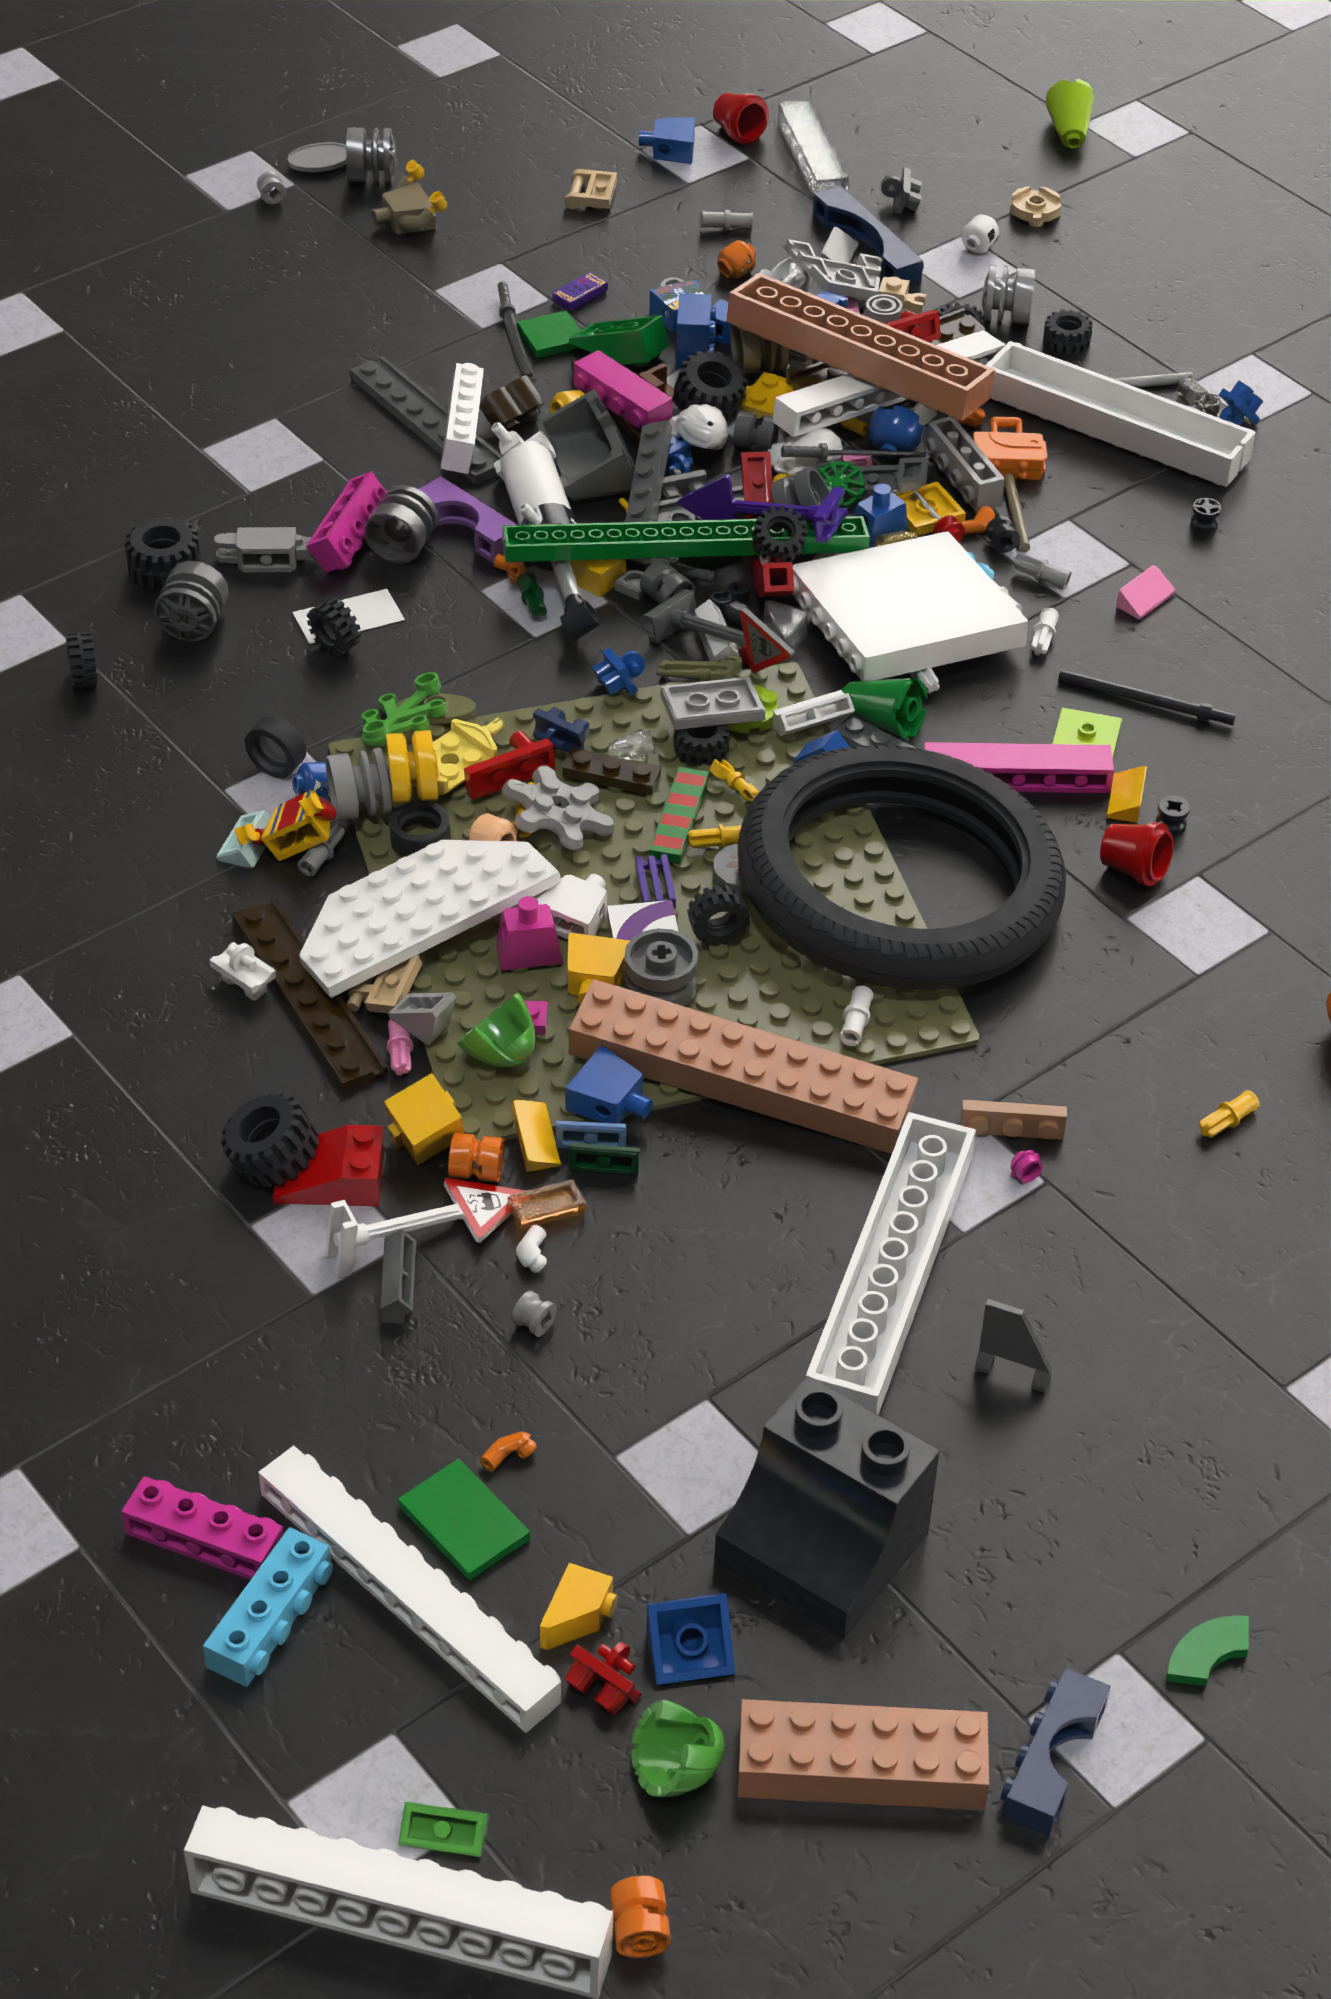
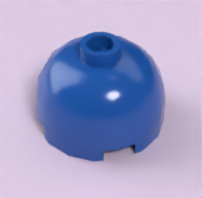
M894 405L893 410H883V406H879L873 412L868 434L871 444L877 451L914 452L922 441L926 427L918 422L920 416L910 409ZM884 456L886 458H901L897 456Z

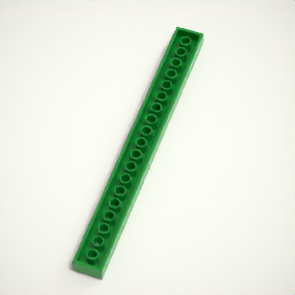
M863 516L845 517L827 543L816 542L814 522H809L808 519L800 520L806 521L805 529H808L807 538L801 552L802 555L850 553L868 549L870 536ZM757 519L502 525V544L505 561L513 563L521 561L552 562L558 560L588 561L594 559L697 558L704 556L734 557L762 555L763 551L757 553L755 550L756 545L752 543V534ZM775 527L769 530V535L776 541L786 542L791 538L790 533L783 528Z

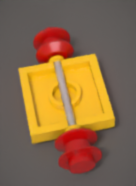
M938 481L914 490L895 494L906 504L908 529L915 537L930 532L938 534L948 531L958 543L962 540L965 528L959 522L965 521L966 512Z

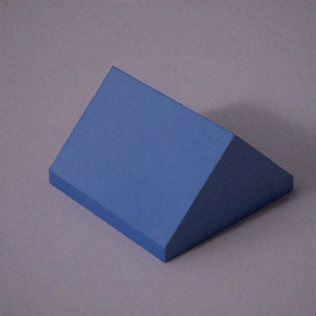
M726 1593L647 1604L646 1637L656 1685L736 1674Z

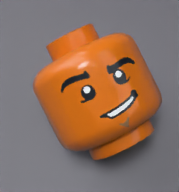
M740 240L734 241L720 251L717 261L719 271L726 278L741 279L755 268L756 251L750 244Z

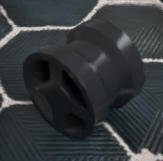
M1212 498L1197 499L1193 504L1194 514L1191 516V527L1201 533L1216 531L1219 525L1218 516L1221 514V504Z
M999 516L988 523L986 533L991 540L994 550L1006 553L1017 547L1020 542V536L1009 517Z
M1169 795L1163 797L1158 804L1159 813L1156 817V822L1166 824L1172 835L1181 834L1187 827L1190 804L1180 796Z

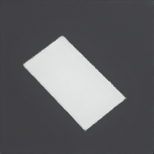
M387 589L339 600L344 602V608L349 607L351 609V616L355 615L357 618L355 624H359L361 628L358 631L405 620ZM314 607L292 612L309 644L316 643L314 640L316 636L309 631L312 627L307 625V620H309L307 614Z

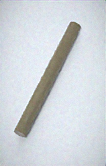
M1006 474L1003 476L1005 478L1004 487L1012 521L1020 536L1018 547L1021 552H1027L1030 550V543L1014 476Z

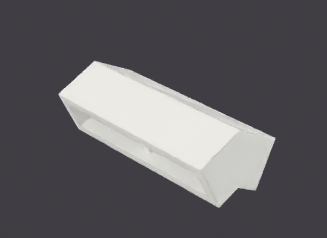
M710 599L695 609V617L727 626L720 609ZM697 631L709 660L713 659L724 662L726 656H739L734 642Z
M840 690L773 710L772 726L780 736H784L850 716L855 709L849 693L844 694Z

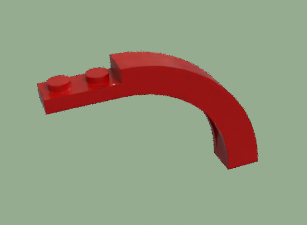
M770 451L741 453L744 501L774 503L771 491ZM744 514V519H757L761 515ZM762 555L748 556L753 584L759 597L791 596L795 590L792 562H780V558H777L776 562L772 563L770 562L772 558L770 556L766 560L761 557Z

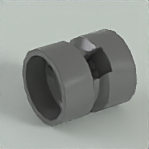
M740 410L735 422L733 445L746 449L755 446L757 451L767 452L774 443L777 444L779 426L773 422V416L763 414L761 418H758L756 413Z
M663 560L652 563L645 570L640 580L641 591L659 605L684 589L692 590L695 594L694 583L678 573L676 569Z

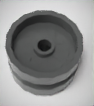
M813 466L796 472L794 479L790 476L781 478L773 482L771 487L772 499L776 504L821 505L830 493L822 475Z
M657 928L643 931L634 936L627 944L625 950L624 988L684 1007L689 1005L696 996L698 951L694 942L685 934L672 929Z

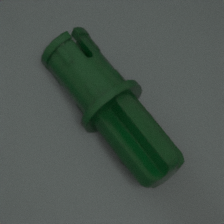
M529 572L522 573L518 577V584L522 591V602L528 606L533 618L539 619L540 616H545L547 613L543 601L544 591L538 586L536 576L533 573L529 575Z

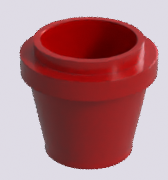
M727 92L720 95L715 101L713 118L716 123L726 130L732 140L740 144H747L757 140L764 133L769 120V109L765 100L753 93L735 94Z
M1152 821L1148 824H1111L1102 838L1100 859L1104 866L1135 878L1137 883L1153 886L1165 876L1169 869L1173 855V837L1164 823Z

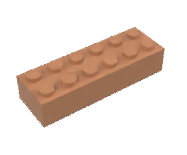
M742 1699L738 1798L985 1811L989 1790L988 1712Z

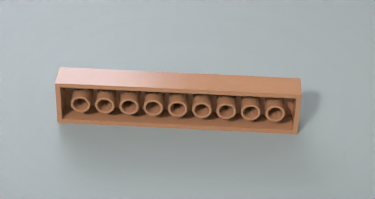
M756 274L729 294L726 322L735 325L738 329L752 332L764 340H771L782 345L785 349L795 350L806 355L809 359L826 363L833 369H840L850 373L855 378L869 381L881 389L893 391L905 399H912L924 404L929 409H936L948 414L950 418L964 420L990 399L995 369L764 274Z
M592 979L569 1029L568 1054L589 1060L598 1048L603 1046L640 1071L645 1078L890 1154L893 1153L907 1114L912 1109L918 1078L596 979Z

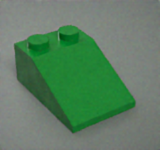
M663 315L590 323L569 338V343L592 353L599 350L620 364H634V367H643L650 364L651 359L661 356V352L669 347Z

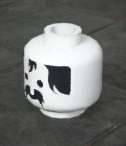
M982 214L976 215L962 229V241L968 250L978 254L985 253L998 240L1000 234L999 227L993 218Z

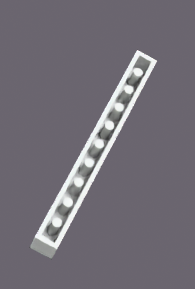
M983 330L937 346L986 365L1005 344ZM849 373L776 397L773 422L791 436L796 437L874 411L879 406L886 407L908 399L888 389H881L876 384L864 379H857Z
M293 1445L258 1472L261 1495L304 1534L330 1545V1555L335 1562L525 1733L561 1704V1679L552 1667L548 1665L543 1666L539 1663L522 1641L516 1642L505 1633L504 1627L495 1617L490 1616L488 1618L478 1609L476 1602L469 1594L465 1592L461 1594L453 1587L449 1578L442 1570H434L428 1565L417 1548L412 1545L407 1546L402 1542L391 1525L386 1522L381 1523L376 1519L362 1500H355L346 1492L343 1484L336 1477L332 1476L330 1478L325 1474L311 1455H304Z

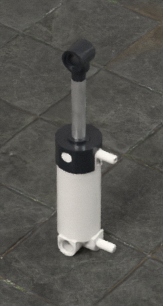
M499 422L495 423L491 430L500 439L499 448L503 457L495 462L494 466L497 474L504 480L518 525L576 524L577 520L570 508L553 460L557 456L548 438L539 431L524 441L515 431L508 432ZM569 561L531 562L540 569L554 570L566 604L564 614L560 616V621L573 640L578 641L601 625V620L595 609L587 600L582 599Z

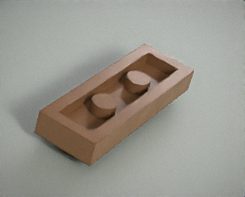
M963 1099L960 1126L976 1129V1134L1063 1140L1067 1121V1106Z

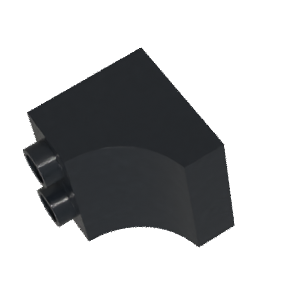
M807 1375L763 1426L760 1448L750 1476L733 1509L715 1535L714 1561L840 1638L845 1639L929 1533L940 1451Z

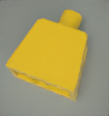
M569 933L568 993L576 995L580 1005L592 979L621 987L625 976V950L630 940Z

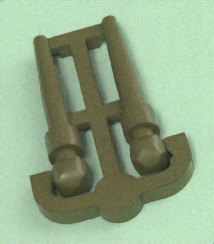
M726 656L724 662L713 659L710 661L663 660L658 665L656 675L701 678L702 681L728 679L735 673L742 671V658Z

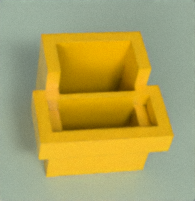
M433 1073L384 1101L386 1112L393 1121L392 1124L387 1126L391 1141L397 1150L405 1146L417 1165L451 1146L454 1133H464L462 1117L455 1107V1101L448 1091L445 1092Z

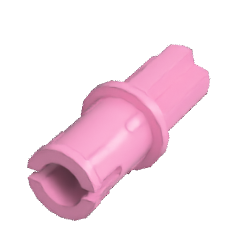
M390 1019L388 1021L389 1040L387 1041L386 1049L390 1054L391 1069L394 1070L395 1075L401 1076L403 1073L408 1074L411 1071L410 1053L413 1051L414 1045L410 1039L409 1032Z

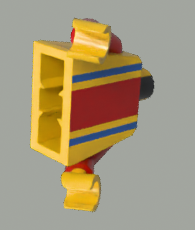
M304 790L297 797L278 805L265 829H254L253 823L234 830L240 845L249 842L266 845L277 860L282 861L329 840L330 822L336 818L337 813L336 809L327 799L320 798L315 791Z

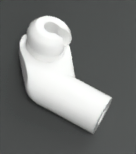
M532 1225L516 1249V1255L524 1267L528 1266L533 1273H538L547 1263V1259L540 1254L541 1250L539 1249V1245L546 1237V1232L538 1225Z

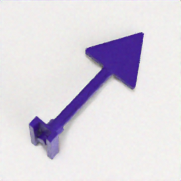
M729 474L694 490L677 501L679 506L703 520L736 519V513L761 515L762 511L766 510L768 512L769 507L772 506L778 511L779 505L784 506V511L788 512L789 507L794 509V516L799 512L802 515L801 519H808L809 522H814L816 542L822 543L829 541L847 515V508H839L838 502L845 494L844 488L833 487L821 505L799 506L742 501L733 498Z

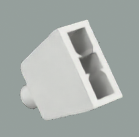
M590 874L586 880L573 875H565L561 878V883L549 888L537 898L538 905L547 904L550 906L558 936L568 939L569 933L595 936L607 913L606 884L604 879L597 874Z

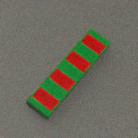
M678 767L649 849V856L654 855L655 859L660 860L661 855L667 854L669 862L681 863L688 842V832L692 830L709 781L708 771Z

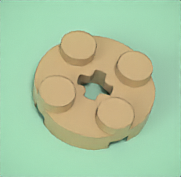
M1031 186L1023 187L1016 190L1012 195L1010 214L1028 221L1029 225L1033 227H1040L1044 222L1051 221L1060 216L1061 197L1058 193L1046 187H1039V191H1031Z

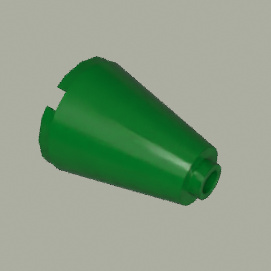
M919 679L851 681L842 688L844 694L849 693L855 709L852 715L900 739H908V736L914 737L922 727L927 709L922 708V698L928 699L925 684Z

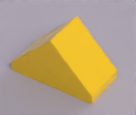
M626 559L569 561L578 587L600 598L615 587V581L626 573Z

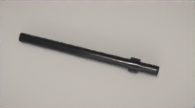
M1062 669L1058 677V681L1193 715L1197 717V720L1207 723L1212 720L1234 726L1237 716L1234 713L1214 709V705L1201 702L1199 705Z

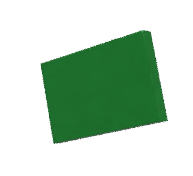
M459 1458L398 1498V1506L469 1581L531 1539V1533L526 1526Z

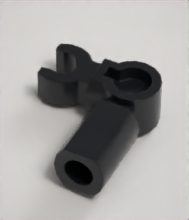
M733 582L728 585V589L725 588L722 591H715L710 594V600L720 609L723 618H726L727 621L742 628L739 611L744 607L761 620V613L743 604L749 600V588L737 591L738 583Z

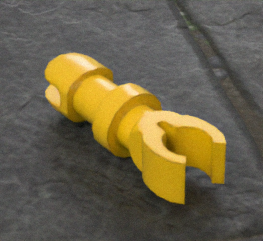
M714 759L709 768L710 772L726 781V785L731 790H737L742 798L752 803L755 798L753 795L757 796L759 793L758 789L751 783H747L744 775L738 771L735 772L733 766L723 759L719 763L718 760Z

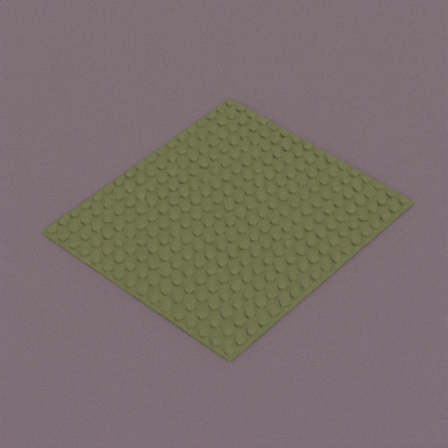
M796 662L772 665L756 673H752L751 669L742 670L740 673H735L732 677L728 678L750 677L753 685L774 691L778 695V709L815 698L799 664ZM701 678L638 688V691L632 695L627 691H622L613 696L605 694L463 720L480 726H486L496 718L501 719L505 729L492 736L499 756L515 750L510 745L509 739L517 731L524 732L534 743L538 742L539 740L533 737L535 729L533 713L538 708L547 712L551 708L556 707L563 710L566 715V721L569 723H573L579 718L589 723V736L584 741V750L661 766V777L653 795L591 783L598 787L600 795L598 803L591 805V807L613 819L614 831L609 836H602L587 830L581 831L583 834L582 848L570 850L560 843V839L555 832L548 829H538L525 838L518 837L520 829H518L516 834L518 842H529L559 871L561 878L565 875H573L586 880L590 874L601 876L606 884L607 906L642 903L635 869V857L642 856V861H648L649 849L678 767L709 772V781L692 830L717 828L718 824H722L723 827L742 825L747 810L751 805V802L742 798L737 790H731L726 785V781L712 774L709 770L711 765L702 763L701 766H697L696 762L686 763V758L681 760L674 751V727L660 696L661 686L703 682ZM451 723L431 724L429 730H431L432 741L434 742L451 731ZM828 723L780 736L773 726L764 731H760V727L750 728V733H739L730 730L729 749L725 758L721 757V761L724 759L730 763L735 772L738 771L743 774L745 781L751 783L760 792L780 772L793 765V760L808 742L831 733ZM410 729L402 732L406 738L408 752H412L413 732ZM362 737L331 742L328 745L330 755L348 753L353 766H358L359 751L365 750L369 764H371V750L381 748L384 759L388 764L386 744L373 747L365 744ZM556 748L554 751L556 770L554 772L558 780L572 787L590 783L563 777L562 767L569 753ZM529 779L527 781H524L523 783L527 784L534 781L533 779ZM465 781L446 794L439 795L438 800L428 801L443 807L448 813L451 840H469L472 824L478 817L486 813L500 816L512 824L516 817L515 807L517 802L507 799L503 796L501 790L472 800L467 795ZM415 786L412 787L410 802L421 801L417 795V788ZM391 799V813L382 814L378 801H375L376 815L369 816L364 803H360L358 818L351 819L368 875L405 857L396 852L391 845L389 819L393 811L405 803L393 804ZM867 803L845 806L824 813L804 825L789 842L792 857L800 872L817 891L835 904L854 914L883 924L928 929ZM416 824L405 828L403 831L419 836L430 834L437 830V828L426 824ZM687 842L681 863L669 862L676 895L674 913L678 932L690 938L698 951L696 996L685 1007L874 1065L973 1046L979 1043V1033L957 988L937 990L891 988L859 981L829 970L827 967H823L806 958L805 955H801L786 944L785 941L781 940L766 925L755 910L748 895H743V891H739V893L742 894L750 913V924L745 926L747 931L744 934L739 933V939L735 941L730 939L729 944L726 945L723 942H720L719 946H713L712 942L709 945L704 944L702 940L699 941L692 930L687 909H690L689 903L691 900L695 901L694 896L697 893L703 894V889L708 887L711 890L713 885H718L713 878V859L722 849L719 846L691 848ZM650 869L644 870L650 901H656ZM657 869L663 900H668L662 869ZM545 890V891H543V892H541V893H539V894H537V895H535V896H533V897L537 899V898L540 897L543 893H545L547 890ZM501 912L417 954L422 965L408 994L453 992L456 997L449 1026L429 1046L424 1042L423 1045L433 1075L445 1092L448 1091L455 1101V1107L462 1117L464 1134H473L477 1140H481L483 1136L501 1137L504 1140L518 1138L512 1115V1101L515 1100L546 1103L552 1130H556V1120L598 1122L565 1110L566 1086L588 1061L568 1054L569 1029L580 1007L577 996L568 993V939L558 936L563 958L562 964L501 971L496 951V940L502 916ZM719 912L710 919L720 918L727 912ZM607 913L595 936L612 938ZM857 986H866L873 992V999L869 1007L870 1020L863 1029L861 1042L856 1046H848L840 1040V1032L844 1024L843 1012L846 1006L850 1004L853 989L855 990ZM517 992L525 1001L548 1002L546 1035H535V1047L532 1054L518 1066L511 1068L491 1066L470 1056L457 1044L464 1035L486 1017L489 1018L493 1011ZM643 1077L642 1095L653 1100L651 1111L711 1099Z

